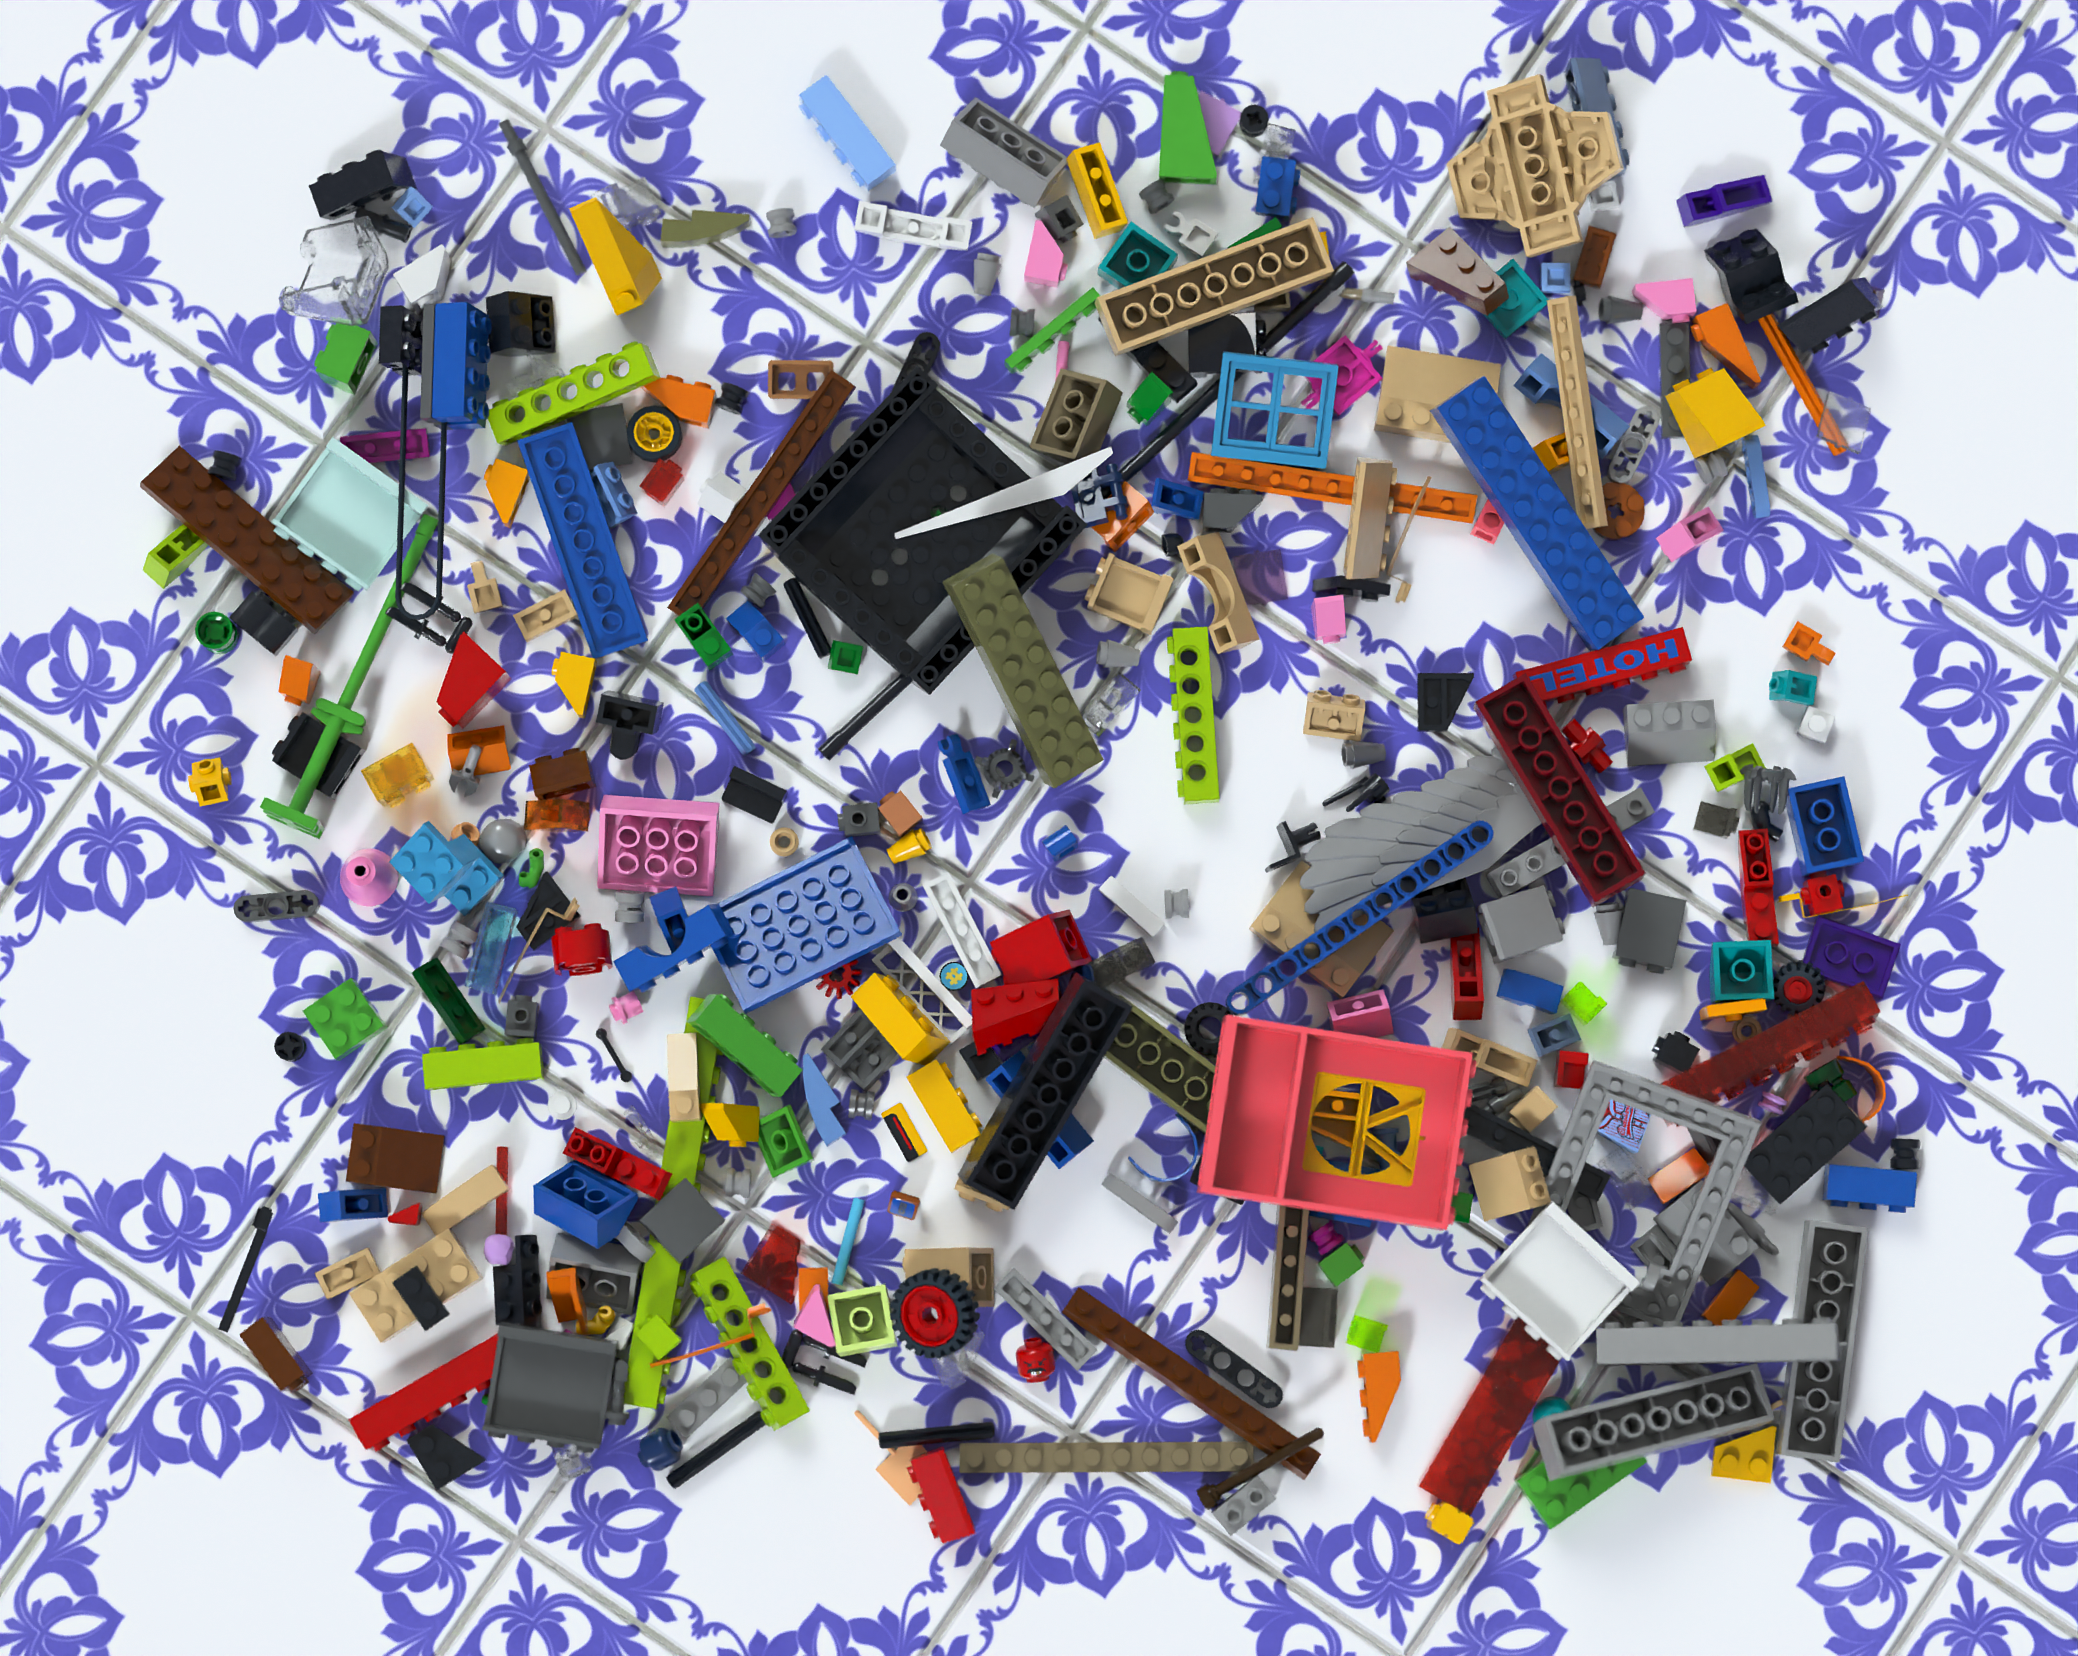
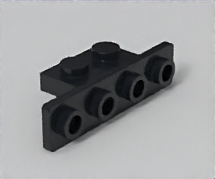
M516 1235V1265L493 1267L496 1325L505 1322L542 1328L541 1278L538 1264L539 1246L537 1235Z

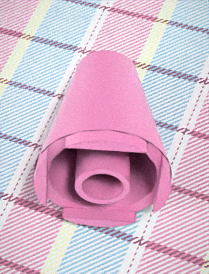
M371 848L362 849L350 855L344 862L340 872V884L345 895L351 901L361 906L372 907L387 901L395 892L399 877L398 871L389 863L391 858L386 853Z

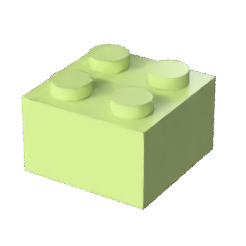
M885 1284L827 1295L837 1354L840 1357L898 1346L896 1334L892 1328L894 1322L890 1320V1313L892 1311L888 1289Z

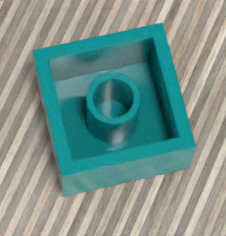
M1131 221L1098 266L1097 275L1117 289H1121L1171 270L1177 262L1178 253Z

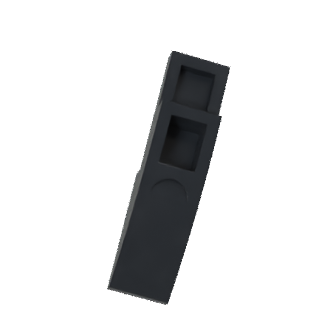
M1099 317V318H1098V321H1099V322L1101 323V325L1103 326L1102 321H1101V319H1100V317ZM1158 341L1126 352L1146 376L1153 372L1173 391L1172 400L1176 404L1198 385L1194 377Z

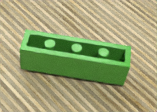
M708 994L687 1022L769 1095L781 1097L802 1072V1069L796 1065L798 1060L791 1053L779 1050L775 1046L776 1040L768 1033L762 1032L761 1034L754 1027L755 1022L745 1013L739 1014L732 1008L734 1003L723 994Z

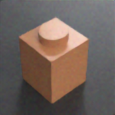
M901 790L896 794L891 791L879 801L881 803V806L878 808L879 813L900 838L923 821V817Z

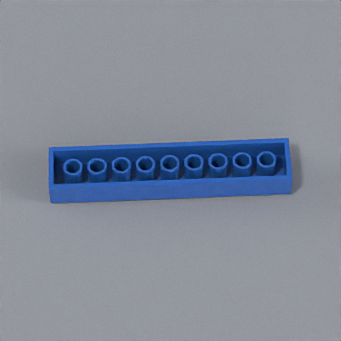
M1485 376L1476 378L1430 410L1589 651L1599 650L1644 618Z

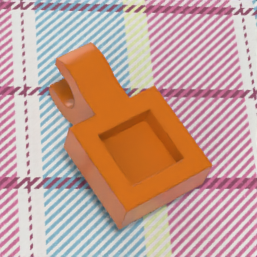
M1797 621L1782 648L1806 662L1813 655L1827 666H1829L1836 654L1831 649L1819 644L1823 635Z

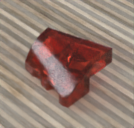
M771 1224L741 1274L792 1305L795 1300L793 1291L795 1277H797L798 1272L796 1263L797 1256L800 1254L801 1240L779 1226Z

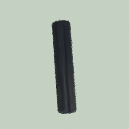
M795 577L785 581L783 586L818 658L821 659L829 656L831 647L798 579Z

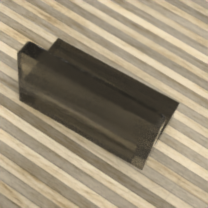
M1303 1287L1299 1346L1334 1348L1338 1289Z

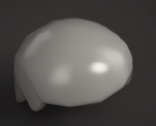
M512 819L495 820L489 823L480 835V849L494 863H509L515 860L526 847V833L521 825Z

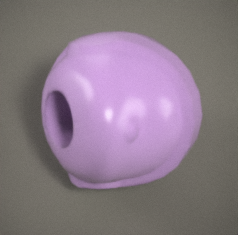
M502 1234L488 1236L484 1246L485 1259L490 1264L508 1265L514 1250V1242L511 1237Z

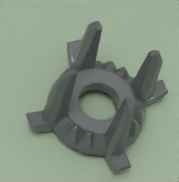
M1011 739L1008 749H998L989 754L988 757L976 756L974 762L984 766L985 779L994 787L992 793L994 798H998L1001 790H1010L1017 787L1022 780L1031 782L1034 780L1035 776L1025 771L1024 760L1015 751L1017 740ZM1001 761H1008L1013 766V772L1007 777H1001L996 772L997 764Z
M1749 764L1739 770L1744 775V805L1747 811H1751L1754 786L1753 806L1755 813H1758L1762 782L1767 780L1769 784L1771 783L1770 812L1773 813L1775 810L1778 789V814L1780 815L1784 812L1790 779L1796 781V776L1790 769L1783 768L1782 770L1779 766H1774L1773 769H1762V766L1753 768V764Z

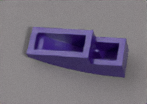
M1765 174L1716 184L1709 189L1686 193L1676 200L1683 227L1717 220L1773 202Z

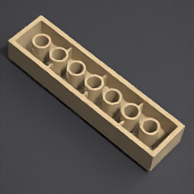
M1312 217L1097 297L1094 303L1114 355L1118 356L1327 278L1334 272L1315 220Z

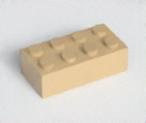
M446 1229L349 1293L380 1343L387 1342L418 1321L392 1284L393 1281L413 1267L418 1266L443 1304L483 1279L452 1229Z

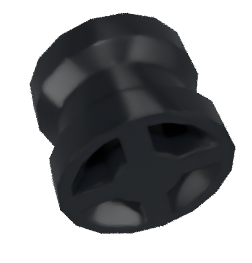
M1259 105L1245 107L1241 112L1239 120L1241 132L1250 138L1261 136L1266 131L1269 121L1267 111Z
M723 382L721 385V396L716 398L714 404L725 411L741 415L743 411L741 405L743 400L748 398L749 392L736 385Z
M214 450V463L209 467L208 474L215 475L221 479L236 481L237 474L235 471L237 466L241 464L242 458L230 453Z
M284 1032L276 1038L274 1050L281 1059L295 1062L304 1056L306 1043L300 1035L293 1032Z

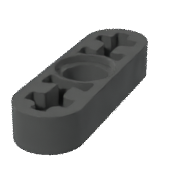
M308 890L245 895L235 901L233 911L239 920L246 923L312 917L318 912L320 902L318 897ZM304 896H307L308 900L313 901V905L308 907L307 912H304L302 907H292L294 913L289 914L291 905L288 897H293L292 902L294 903L302 902ZM275 898L282 899L285 904L283 912L278 915L271 914L269 911V903ZM264 899L262 907L265 916H260V910L251 911L249 917H246L245 913L240 912V908L245 907V902L249 901L251 906H261L259 900Z

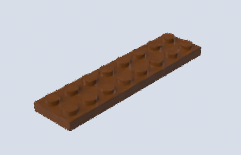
M178 446L140 482L142 490L314 635L353 597L354 592L313 557L310 558L297 548L298 545L290 538L286 541L273 531L276 527L218 477L208 474V469L181 446Z

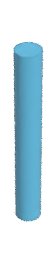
M853 1198L831 1283L843 1286L865 1200Z

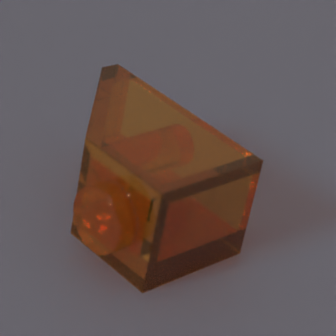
M569 799L526 801L524 830L569 833L587 832L590 820V802Z

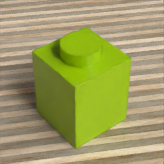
M648 1314L637 1324L640 1330L636 1333V1336L658 1360H662L683 1341L659 1314H656L654 1317Z

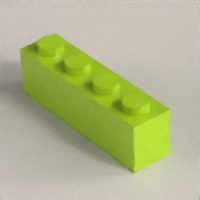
M534 1038L516 1039V1045L506 1046L505 1041L487 1042L486 1048H476L475 1044L458 1045L457 1051H447L446 1047L429 1048V1053L422 1054L425 1089L428 1091L544 1079L542 1046L539 1042L534 1043Z

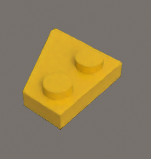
M1769 1426L1757 1432L1714 1446L1711 1476L1771 1483L1776 1427Z

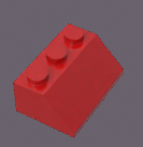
M941 1446L911 1458L912 1466L907 1467L912 1483L918 1482L922 1493L917 1496L923 1511L929 1510L933 1521L928 1522L934 1539L940 1537L943 1544L975 1534L974 1524L944 1447Z

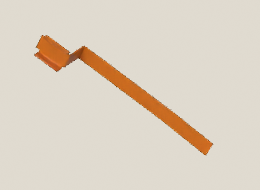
M765 1303L747 1309V1316L752 1331L750 1334L685 1355L650 1363L649 1365L655 1367L752 1338L755 1336L750 1318L763 1315L772 1310L770 1307H766Z

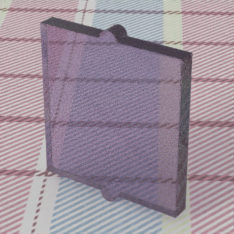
M1280 549L1265 552L1255 550L1252 554L1233 556L1236 578L1247 606L1261 603L1263 606H1266L1268 602L1288 600Z

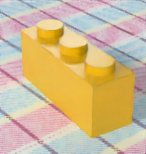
M1100 142L1073 150L1066 160L1094 239L1121 232L1128 224V220Z
M936 1059L906 1077L951 1154L980 1137L981 1133L979 1130L983 1126L975 1112L969 1115L964 1104L968 1103V1100L960 1087L957 1089L953 1088L949 1079L953 1078V1075L945 1062L939 1064Z

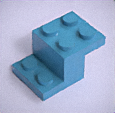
M429 821L425 822L389 861L428 904L445 896L463 916L470 914L504 876L465 834L448 841Z

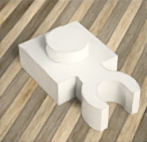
M1174 211L1172 217L1177 219L1180 224L1177 227H1172L1166 223L1164 226L1165 231L1171 235H1181L1182 237L1178 244L1198 257L1203 258L1218 236V232L1196 218H1193L1191 223L1188 224L1185 222L1183 214Z

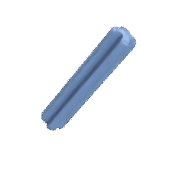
M703 681L698 684L694 689L696 694L742 755L750 754L756 748L755 744L709 683Z

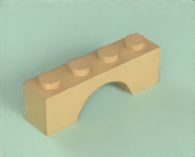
M1215 532L1196 536L1177 546L1187 574L1200 579L1212 596L1215 613L1212 623L1208 626V630L1217 654L1238 650L1259 640L1220 533Z

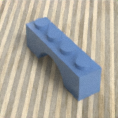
M1541 353L1527 367L1513 386L1535 404L1547 403L1562 410L1556 364ZM1589 393L1598 456L1603 459L1630 426Z

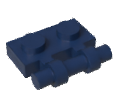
M1115 463L1108 464L1106 466L1107 474L1099 476L1098 470L1095 468L1071 489L1076 514L1088 524L1085 528L1108 523V511L1114 510L1118 520H1124L1128 517L1126 509L1129 506L1128 500L1123 495L1121 486L1124 481ZM1109 487L1112 497L1104 499L1102 489Z

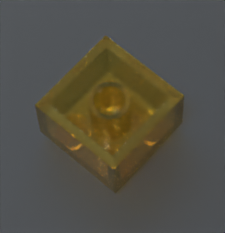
M412 742L361 770L376 800L383 807L389 805L390 808L402 804L406 801L404 796L413 791L419 794L432 786L430 782L435 780L420 750Z

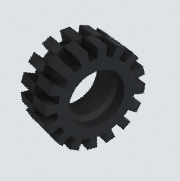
M1215 1002L1196 1006L1187 1015L1184 1025L1185 1037L1188 1043L1200 1053L1207 1055L1217 1054L1220 1036L1214 1040L1203 1038L1199 1032V1025L1207 1017L1218 1019L1222 1025L1223 1017L1234 1015L1225 1006Z

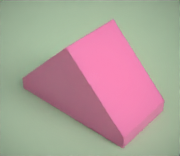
M816 1284L796 1316L794 1328L829 1347L836 1346L833 1327L820 1284Z

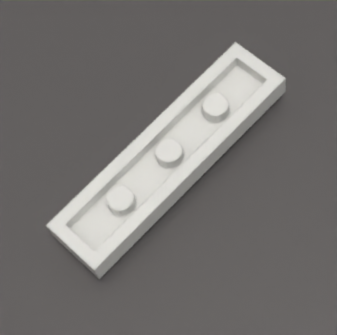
M949 872L923 884V888L975 988L977 989L1002 976Z

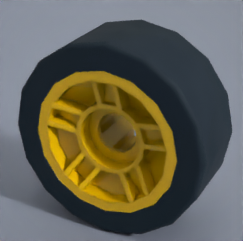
M656 405L643 407L635 412L628 422L626 431L628 443L635 455L644 461L653 463L666 461L674 456L680 448L683 437L681 425L674 413L665 407ZM650 429L653 431L659 430V437L656 439L650 438Z

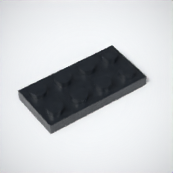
M1826 1083L1749 1152L1744 1167L1781 1205L1863 1132L1867 1125L1837 1092Z

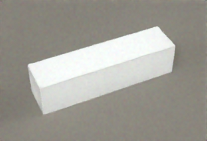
M1110 876L1099 888V891L1151 938H1154L1165 926V923L1114 877Z

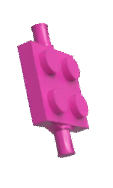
M1344 335L1313 361L1339 365L1333 408L1337 416H1340L1382 380V377L1374 369L1370 360L1383 349L1380 344L1378 345L1379 342L1377 340H1374L1362 350ZM1303 376L1311 385L1313 392L1301 401L1303 407L1311 409L1320 401L1322 378Z

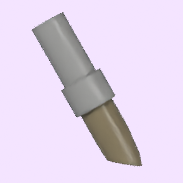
M1345 288L1339 294L1342 298L1359 300L1364 303L1377 302L1393 304L1395 293L1374 291L1369 288Z

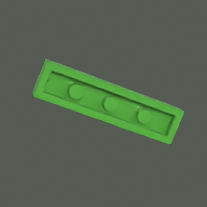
M1093 287L1006 358L1005 367L1011 374L1017 370L1019 372L1026 370L1033 363L1032 357L1039 352L1042 354L1046 353L1055 345L1053 341L1061 333L1066 336L1076 328V321L1083 315L1087 318L1097 310L1094 302L1100 296Z

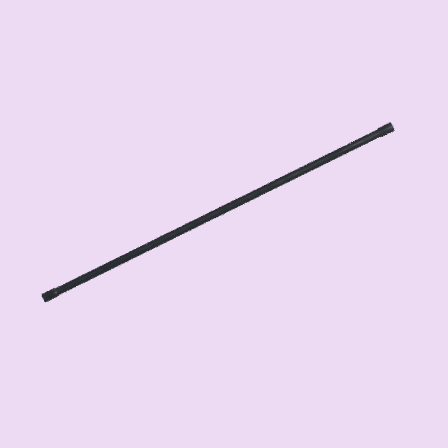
M1342 261L1329 277L1325 278L1317 288L1266 334V337L1262 338V348L1266 349V353L1332 292L1338 290L1355 274L1345 261ZM1235 372L1234 383L1246 372ZM1220 377L1118 471L1122 474L1123 481L1129 482L1218 399ZM1109 487L1102 489L1104 499H1107L1111 495V489ZM899 674L849 722L833 733L817 749L830 761L848 744L850 739L907 688L911 682Z

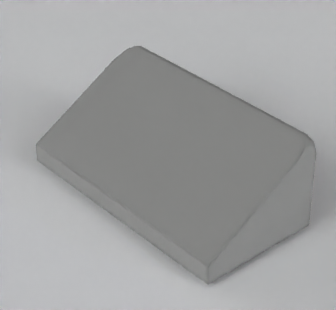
M1657 1224L1630 1246L1646 1267L1649 1261L1669 1268L1677 1249Z

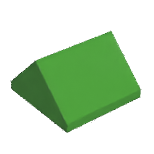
M791 1105L759 1119L758 1145L772 1178L814 1161Z

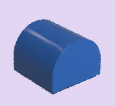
M1064 825L1042 840L1044 847L1054 862H1057L1079 846L1077 839L1067 825Z

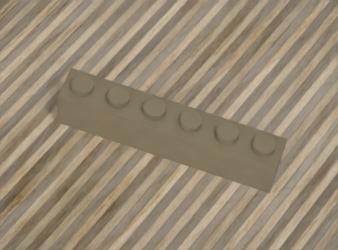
M1277 1205L1266 1348L1298 1351L1309 1210Z

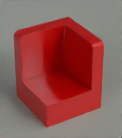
M1559 1050L1556 1055L1554 1087L1581 1089L1584 1083L1585 1066L1588 1065L1589 1053Z

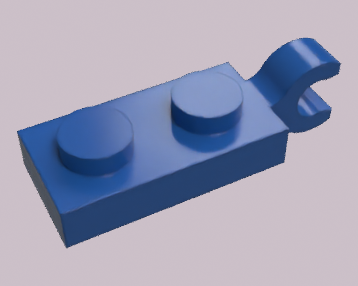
M958 734L947 736V739L938 741L940 751L948 757L942 761L962 813H970L991 805L971 751L963 752Z

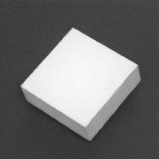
M1609 179L1588 194L1591 213L1620 208L1616 179Z

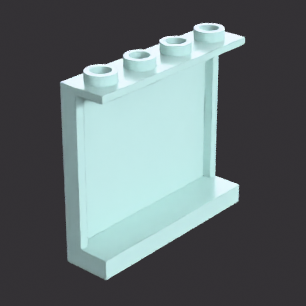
M332 437L278 515L271 521L276 526L273 531L286 541L290 537L300 543L297 548L310 558L315 554L324 560L321 565L334 575L337 571L341 572L347 577L345 583L358 592L361 588L367 591L397 550L399 484ZM406 489L404 494L403 540L428 507L426 503Z

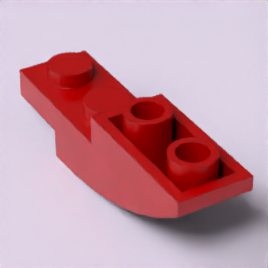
M1768 829L1738 830L1740 889L1747 940H1771V947H1777L1779 939L1772 888L1774 880Z
M576 1127L563 1151V1154L659 1201L673 1175Z

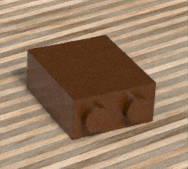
M261 1317L239 1334L281 1392H297L309 1383L307 1377L313 1373L271 1317Z

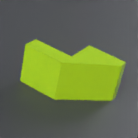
M1753 743L1704 766L1717 792L1744 781V775L1739 770L1745 765L1753 764V768L1762 766V769L1766 767Z

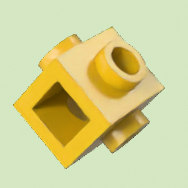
M219 757L203 759L192 763V775L188 776V783L191 793H196L199 806L201 807L228 801V785H232V778L229 768L223 767Z

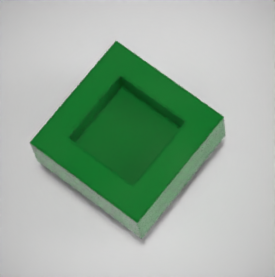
M833 640L827 668L858 675L863 646Z

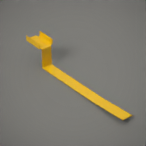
M1799 893L1778 897L1779 902L1799 899L1802 917L1807 918L1804 916L1802 899Z

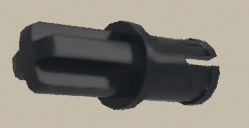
M362 207L358 208L354 216L356 224L378 232L379 236L384 234L403 243H407L412 231V226L390 219L388 214L383 216Z

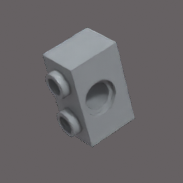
M1257 1475L1211 1513L1227 1533L1232 1536L1277 1498Z

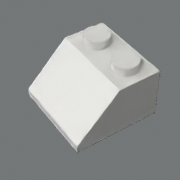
M443 244L393 274L418 315L423 312L424 304H436L443 299L451 265V259Z

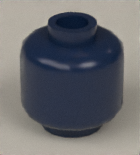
M658 1428L640 1440L638 1458L644 1467H650L655 1471H662L679 1461L681 1451L683 1450V1443L674 1430Z

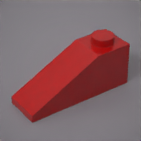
M1477 928L1478 933L1450 938L1452 1020H1482L1484 991L1479 928Z

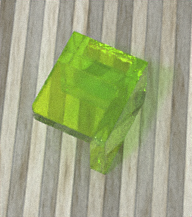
M1578 982L1560 1000L1583 1026L1588 1024L1607 1005L1600 995L1596 997L1582 982Z
M1353 1315L1345 1344L1378 1353L1388 1325Z

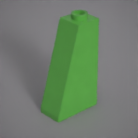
M1173 71L1171 75H1165L1159 180L1163 179L1165 183L1217 185V172L1194 77L1188 76V73L1184 71Z

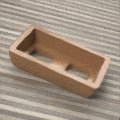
M830 360L769 361L768 397L771 399H811L816 391L807 389V375L809 373H823L825 380L831 370L834 371L833 362ZM792 372L795 374L794 390L782 391L778 388V376L780 373Z

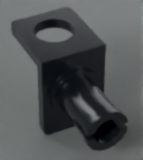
M1286 821L1276 826L1289 857L1270 864L1264 869L1265 872H1271L1301 857L1299 847L1321 839L1320 831L1308 835V833L1318 828L1317 825L1312 822L1295 831L1289 829Z

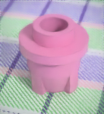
M634 991L619 998H616V996L612 997L613 1004L608 1006L614 1020H621L623 1024L628 1023L627 1019L643 1012L641 1003Z

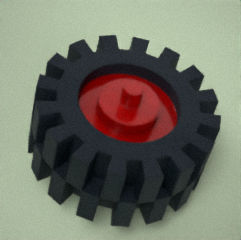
M1798 960L1796 963L1793 961L1788 962L1786 966L1783 965L1773 980L1774 1002L1776 1005L1779 1004L1781 1006L1780 1010L1783 1012L1789 1011V1015L1799 1014V1016H1804L1805 1013L1809 1012L1810 1014L1816 1007H1819L1824 998L1826 985L1824 983L1825 977L1824 975L1821 976V970L1818 967L1815 969L1812 963L1808 962L1806 964L1803 963V960Z

